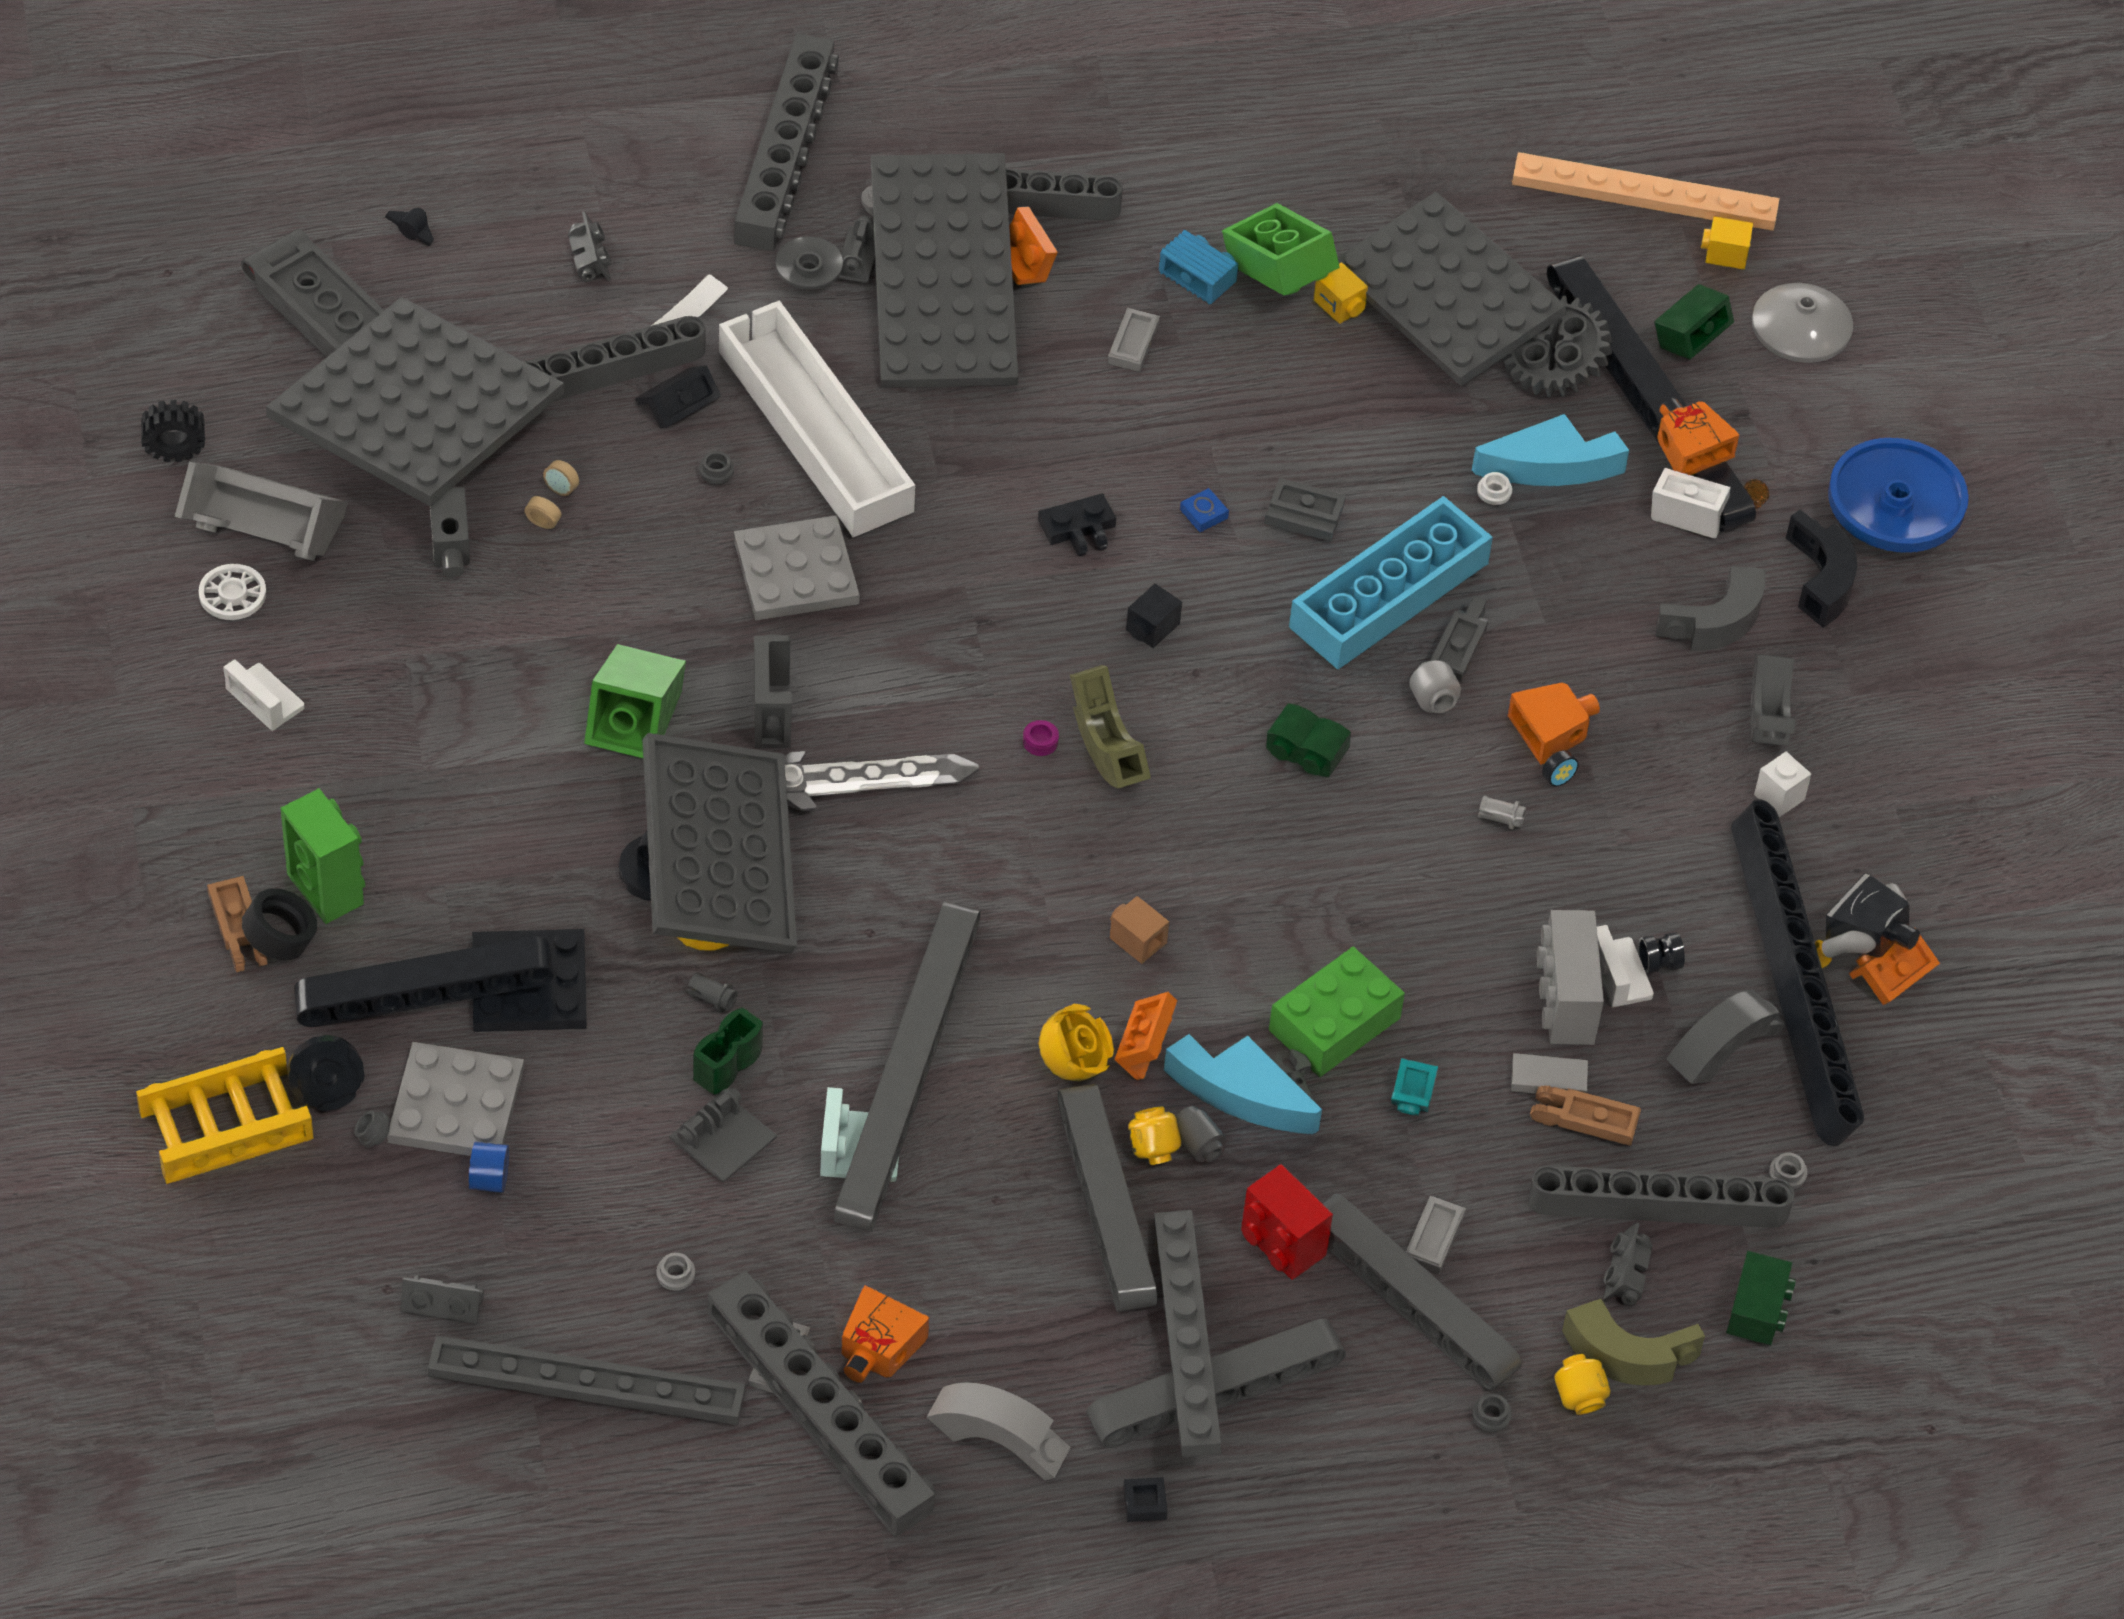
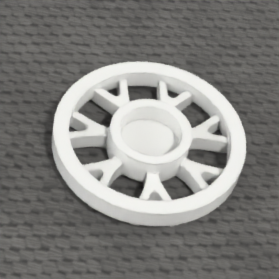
M226 564L212 569L203 577L199 585V599L202 607L212 616L225 620H238L249 617L261 608L266 599V585L263 577L255 569L241 564ZM232 572L242 573L241 579L231 577ZM217 576L223 580L218 586L212 582ZM254 580L259 584L250 589L246 587L247 584ZM205 593H218V597L205 598ZM248 596L257 597V600L253 603L247 601L246 598ZM221 603L227 605L224 610L215 608ZM242 605L244 609L233 611L232 607Z

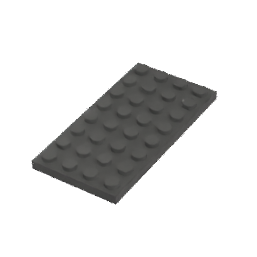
M1005 153L871 156L881 388L1018 385Z

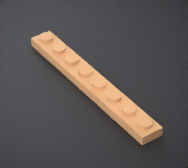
M1520 152L1517 155L1512 185L1709 220H1713V216L1751 222L1754 228L1774 231L1779 198Z

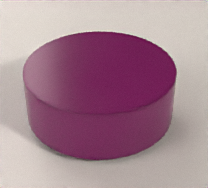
M1036 720L1030 722L1024 728L1023 746L1029 753L1036 756H1046L1057 749L1059 731L1051 722Z

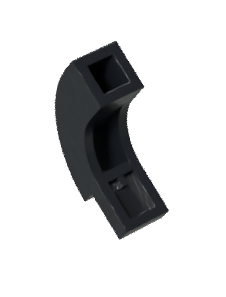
M1800 509L1791 515L1786 539L1812 559L1818 566L1820 573L1803 585L1798 608L1824 628L1835 620L1848 604L1857 571V556L1851 540L1836 523L1824 529L1816 519L1811 518Z

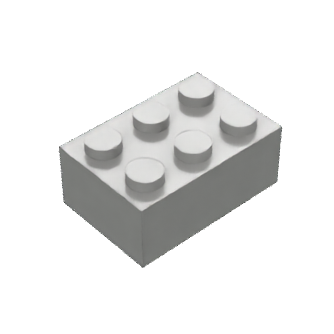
M1551 910L1548 925H1542L1541 928L1542 946L1537 948V968L1544 970V977H1540L1539 995L1540 999H1546L1547 1005L1542 1010V1028L1549 1029L1550 1044L1594 1045L1604 1003L1595 911Z

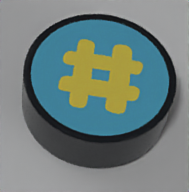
M1567 750L1558 751L1545 762L1542 775L1552 786H1561L1575 775L1579 766L1578 760Z

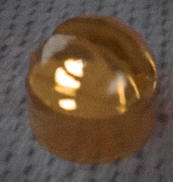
M1757 479L1749 480L1744 484L1743 487L1752 498L1755 509L1762 507L1769 499L1770 493L1767 485Z

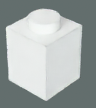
M1786 751L1760 769L1754 795L1758 799L1770 803L1777 811L1778 816L1781 817L1805 800L1811 773Z

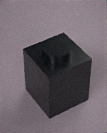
M1157 584L1152 585L1128 607L1126 630L1136 640L1143 641L1152 648L1156 647L1180 624L1182 601Z

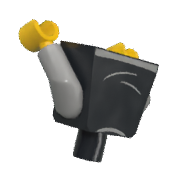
M1864 873L1826 914V940L1824 942L1821 940L1815 941L1822 968L1832 961V957L1843 953H1863L1878 958L1882 957L1894 943L1908 950H1911L1916 945L1920 931L1909 926L1910 905L1897 884L1884 885L1870 874Z

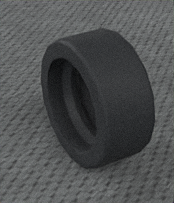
M268 888L259 892L242 917V930L249 943L265 956L277 960H292L301 956L317 932V919L313 909L295 893L281 888ZM263 913L280 916L293 927L296 935H288L277 931L265 920Z

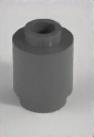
M1189 1106L1183 1109L1176 1116L1181 1143L1198 1162H1212L1216 1160L1225 1150L1226 1136L1204 1110H1198L1196 1106Z

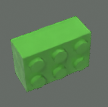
M1278 203L1222 230L1227 253L1231 254L1238 263V270L1284 296L1294 294L1301 287L1313 281L1324 279L1328 273L1340 268L1332 232Z
M320 788L281 807L287 875L323 922L327 924L364 905L363 888H365V881L361 875V866L364 865V862L359 852V844L362 843V839L357 828L352 823L348 825L342 818L341 810L336 801L332 798L328 800Z
M1353 946L1272 1005L1269 1031L1289 1050L1293 1049L1306 1055L1311 1063V1070L1321 1077L1401 1018L1405 992Z

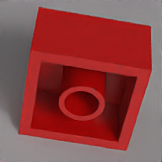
M1280 1164L1247 1188L1241 1231L1251 1245L1258 1246L1268 1256L1271 1265L1276 1270L1283 1271L1291 1280H1294L1326 1256L1333 1214Z

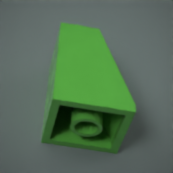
M617 644L592 681L584 744L643 758L642 740L646 734L665 735L682 693L686 661Z

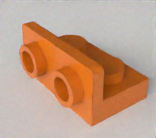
M1018 207L1009 225L1012 278L1018 285L1046 282L1058 252L1030 207Z
M1920 935L1916 945L1911 950L1894 943L1882 957L1876 958L1862 954L1855 960L1858 966L1849 972V975L1852 979L1862 975L1882 1005H1885L1938 966L1940 962Z
M1169 992L1135 1001L1114 1060L1136 1080L1144 1079L1150 1061L1157 1059L1161 1052L1162 1043L1168 1026L1172 1021V1015L1178 1001Z

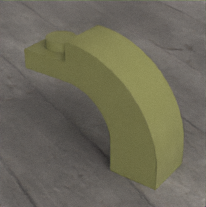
M1100 665L1071 674L1070 678L1077 706L1073 707L1077 724L1087 751L1102 777L1117 789L1151 779L1144 745L1129 735L1121 720L1108 667Z
M1602 1299L1567 1310L1562 1329L1568 1343L1576 1354H1585L1586 1359L1599 1360L1603 1365L1606 1377L1632 1385H1657L1672 1381L1677 1364L1684 1366L1700 1357L1705 1339L1699 1324L1656 1338H1643L1632 1335L1616 1324Z

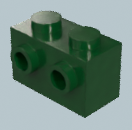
M1698 284L1658 317L1654 324L1660 348L1690 360L1734 323V317L1728 295Z
M1747 1250L1726 1331L1727 1334L1771 1345L1775 1331L1783 1333L1788 1310L1781 1308L1783 1300L1791 1301L1796 1279L1789 1277L1793 1262Z

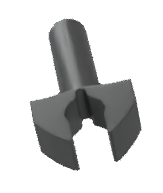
M1291 1049L1289 1059L1295 1067V1071H1292L1291 1068L1284 1066L1278 1053L1274 1062L1316 1103L1304 1079V1075H1308L1311 1072V1063L1308 1057Z

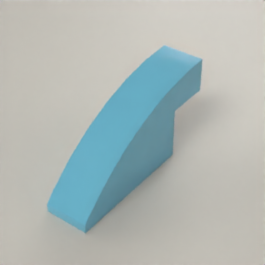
M1563 414L1475 447L1472 471L1475 475L1482 477L1491 472L1502 473L1509 479L1510 483L1524 485L1562 486L1582 484L1625 473L1629 449L1615 431L1585 442L1566 415Z
M1190 1034L1166 1049L1164 1071L1183 1088L1211 1106L1247 1122L1276 1130L1302 1134H1314L1319 1131L1322 1109L1249 1036H1246L1215 1058Z

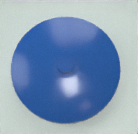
M1879 438L1860 443L1846 451L1839 458L1831 474L1828 498L1836 519L1854 537L1871 546L1887 551L1918 552L1941 545L1958 531L1968 506V489L1958 468L1936 449L1909 439Z

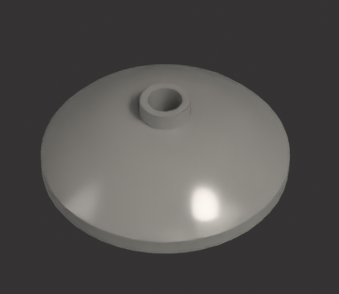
M1788 283L1766 291L1758 299L1752 314V327L1758 340L1772 353L1791 361L1813 363L1833 358L1847 347L1853 332V318L1845 303L1832 292L1813 284Z

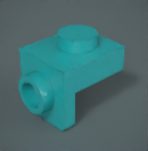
M1401 1058L1394 1092L1391 1097V1104L1398 1105L1397 1111L1419 1116L1420 1111L1428 1112L1438 1066Z

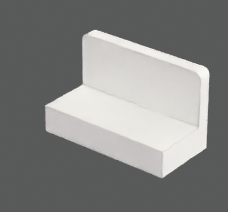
M1664 468L1653 490L1651 519L1716 538L1719 533L1720 515L1730 497V487Z
M234 659L224 666L226 690L270 730H275L304 710V702L261 663H257L246 670Z
M1607 925L1598 926L1597 937L1601 979L1611 1007L1651 1000L1654 992L1632 938L1626 937L1613 940Z

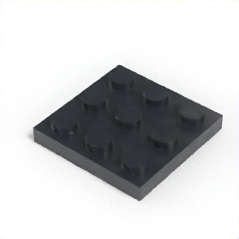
M584 929L472 932V947L528 937H542L550 943L554 972L551 982L540 987L474 998V1032L587 1029Z

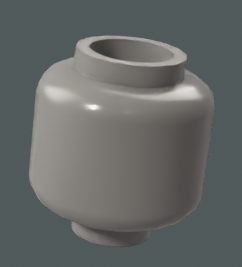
M1444 661L1424 662L1418 666L1410 677L1409 687L1420 708L1426 712L1445 713L1455 706L1461 695V686L1450 665Z

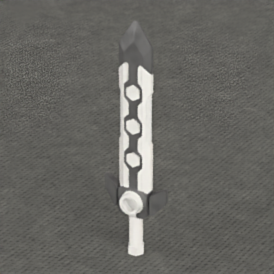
M805 751L790 752L784 756L787 804L800 811L816 810V804L809 796L855 793L864 790L900 787L915 788L958 784L979 769L977 763L955 754L802 766Z

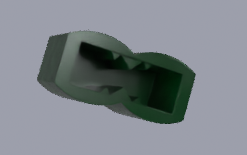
M1287 703L1267 732L1266 749L1279 760L1299 763L1306 772L1312 775L1330 777L1350 748L1351 732L1335 721L1319 718L1304 707Z
M739 1008L728 1014L721 1022L718 1031L707 1035L696 1046L693 1054V1081L713 1095L727 1089L736 1079L738 1071L751 1066L759 1058L763 1048V1021L744 1008Z

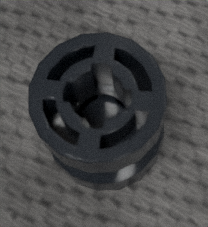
M1666 933L1663 938L1657 939L1654 936H1644L1639 939V958L1646 973L1658 972L1663 967H1667L1670 970L1682 969L1684 967V947L1679 933Z

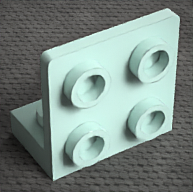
M828 1087L820 1176L846 1178L869 1113L849 1111V1104H842V1088ZM898 1160L890 1182L897 1180Z

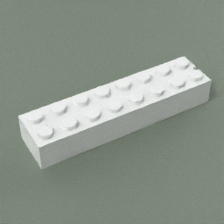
M780 300L752 311L753 340L749 341L750 318L747 314L719 324V353L852 537L861 535L914 512V482Z

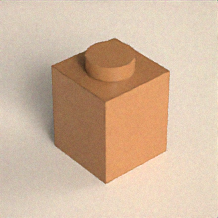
M1138 896L1128 904L1119 905L1112 913L1110 918V939L1141 964L1167 944L1169 921Z

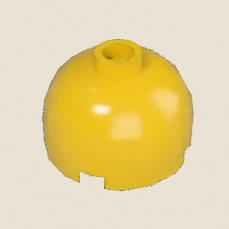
M1074 1003L1055 1012L1048 1018L1040 1032L1038 1043L1043 1061L1053 1074L1064 1080L1080 1082L1094 1077L1107 1070L1109 1067L1106 1066L1107 1061L1113 1057L1112 1036L1101 1017L1094 1019L1092 1015L1087 1013L1091 1009L1086 1005Z

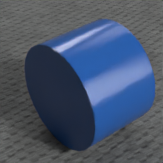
M474 1142L469 1167V1189L504 1193L509 1167V1145Z

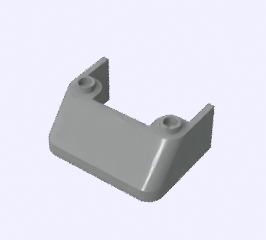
M189 461L175 517L196 520L197 528L215 533L217 527H223L289 545V547L296 549L295 556L315 561L316 555L324 556L345 516L348 502L235 469Z

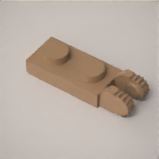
M244 876L207 885L208 895L226 950H230L236 972L245 970L244 956L239 947L250 943L242 930V917L252 903ZM253 947L254 958L259 967L267 965V957Z
M1546 1085L1538 1087L1535 1096L1543 1105L1539 1103L1531 1108L1530 1117L1535 1122L1543 1123L1547 1126L1558 1124L1562 1128L1629 1146L1632 1145L1641 1112L1640 1107L1569 1088L1564 1090Z

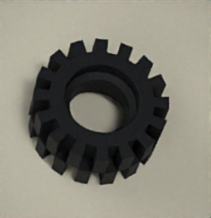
M170 400L169 405H166L165 401L158 402V408L152 404L149 406V412H143V418H141L142 447H145L147 454L152 453L153 458L158 460L160 456H163V461L170 462V458H175L176 462H181L182 456L189 460L193 458V453L198 455L201 452V447L204 448L205 419L202 411L198 412V407L195 405L189 408V403L186 401H182L181 405H177V400ZM169 430H178L177 432H168Z

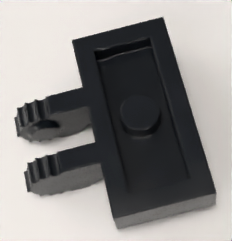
M1103 493L1038 511V521L1050 545L1070 540L1079 556L1085 555L1088 552L1087 542L1083 536L1090 534L1096 547L1099 550H1103L1108 546L1104 530L1116 527V517Z

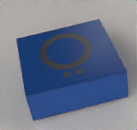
M1210 488L1180 503V511L1199 532L1228 519L1229 510Z

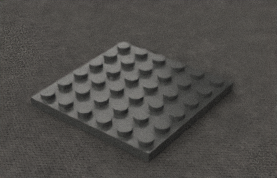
M401 297L266 406V415L280 425L431 506L564 393V383Z

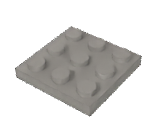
M837 515L734 531V543L755 621L859 604L860 595Z
M412 1042L389 1126L388 1143L471 1156L474 1142L505 1144L524 1071V1059Z

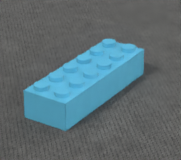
M1442 496L1292 601L1289 628L1336 669H1340L1485 567L1489 562L1493 537L1446 497Z

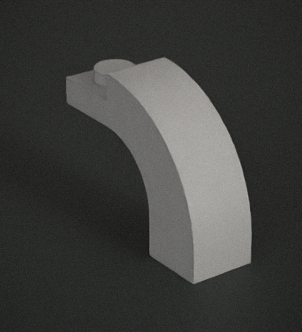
M964 1382L944 1386L927 1415V1418L953 1442L969 1437H980L1003 1445L1022 1459L1043 1480L1055 1478L1071 1448L1050 1429L1054 1420L1039 1408L1010 1392L985 1384Z

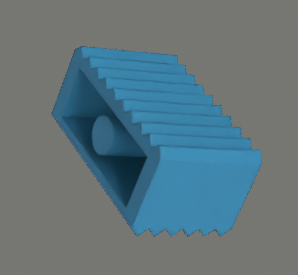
M1183 230L1182 234L1179 233L1178 237H1175L1169 245L1167 244L1165 248H1162L1159 272L1164 274L1166 278L1170 277L1171 281L1175 280L1176 284H1180L1182 288L1185 287L1187 291L1196 294L1198 298L1201 297L1203 301L1212 304L1237 281L1238 263L1231 254L1220 252L1210 246L1204 237L1200 235L1195 236L1187 230Z

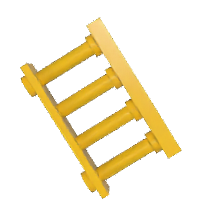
M283 1047L274 1050H264L251 1057L165 1083L151 1084L145 1089L136 1091L141 1118L151 1115L156 1116L167 1145V1149L159 1151L161 1170L166 1184L314 1139L312 1118L307 1106L292 1109L280 1076L287 1074L286 1053ZM265 1081L278 1115L258 1121L255 1119L244 1087ZM228 1092L241 1126L220 1132L207 1098ZM192 1103L204 1137L182 1143L170 1110Z

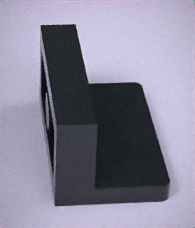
M706 365L689 367L635 399L638 405L649 404L660 428H667L721 397V394Z

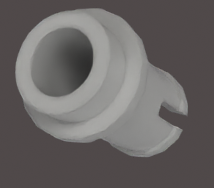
M1484 795L1480 804L1478 818L1507 824L1509 829L1513 830L1514 827H1522L1526 807L1520 806L1519 801L1512 804Z

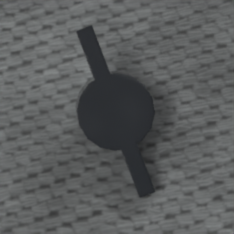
M414 208L409 212L389 211L386 214L385 218L396 224L406 238L411 240L417 238L428 246L433 243L434 238L428 226L426 212L423 209Z

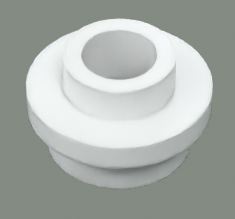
M1491 472L1480 480L1477 493L1484 502L1500 505L1506 503L1511 498L1512 486L1504 474Z

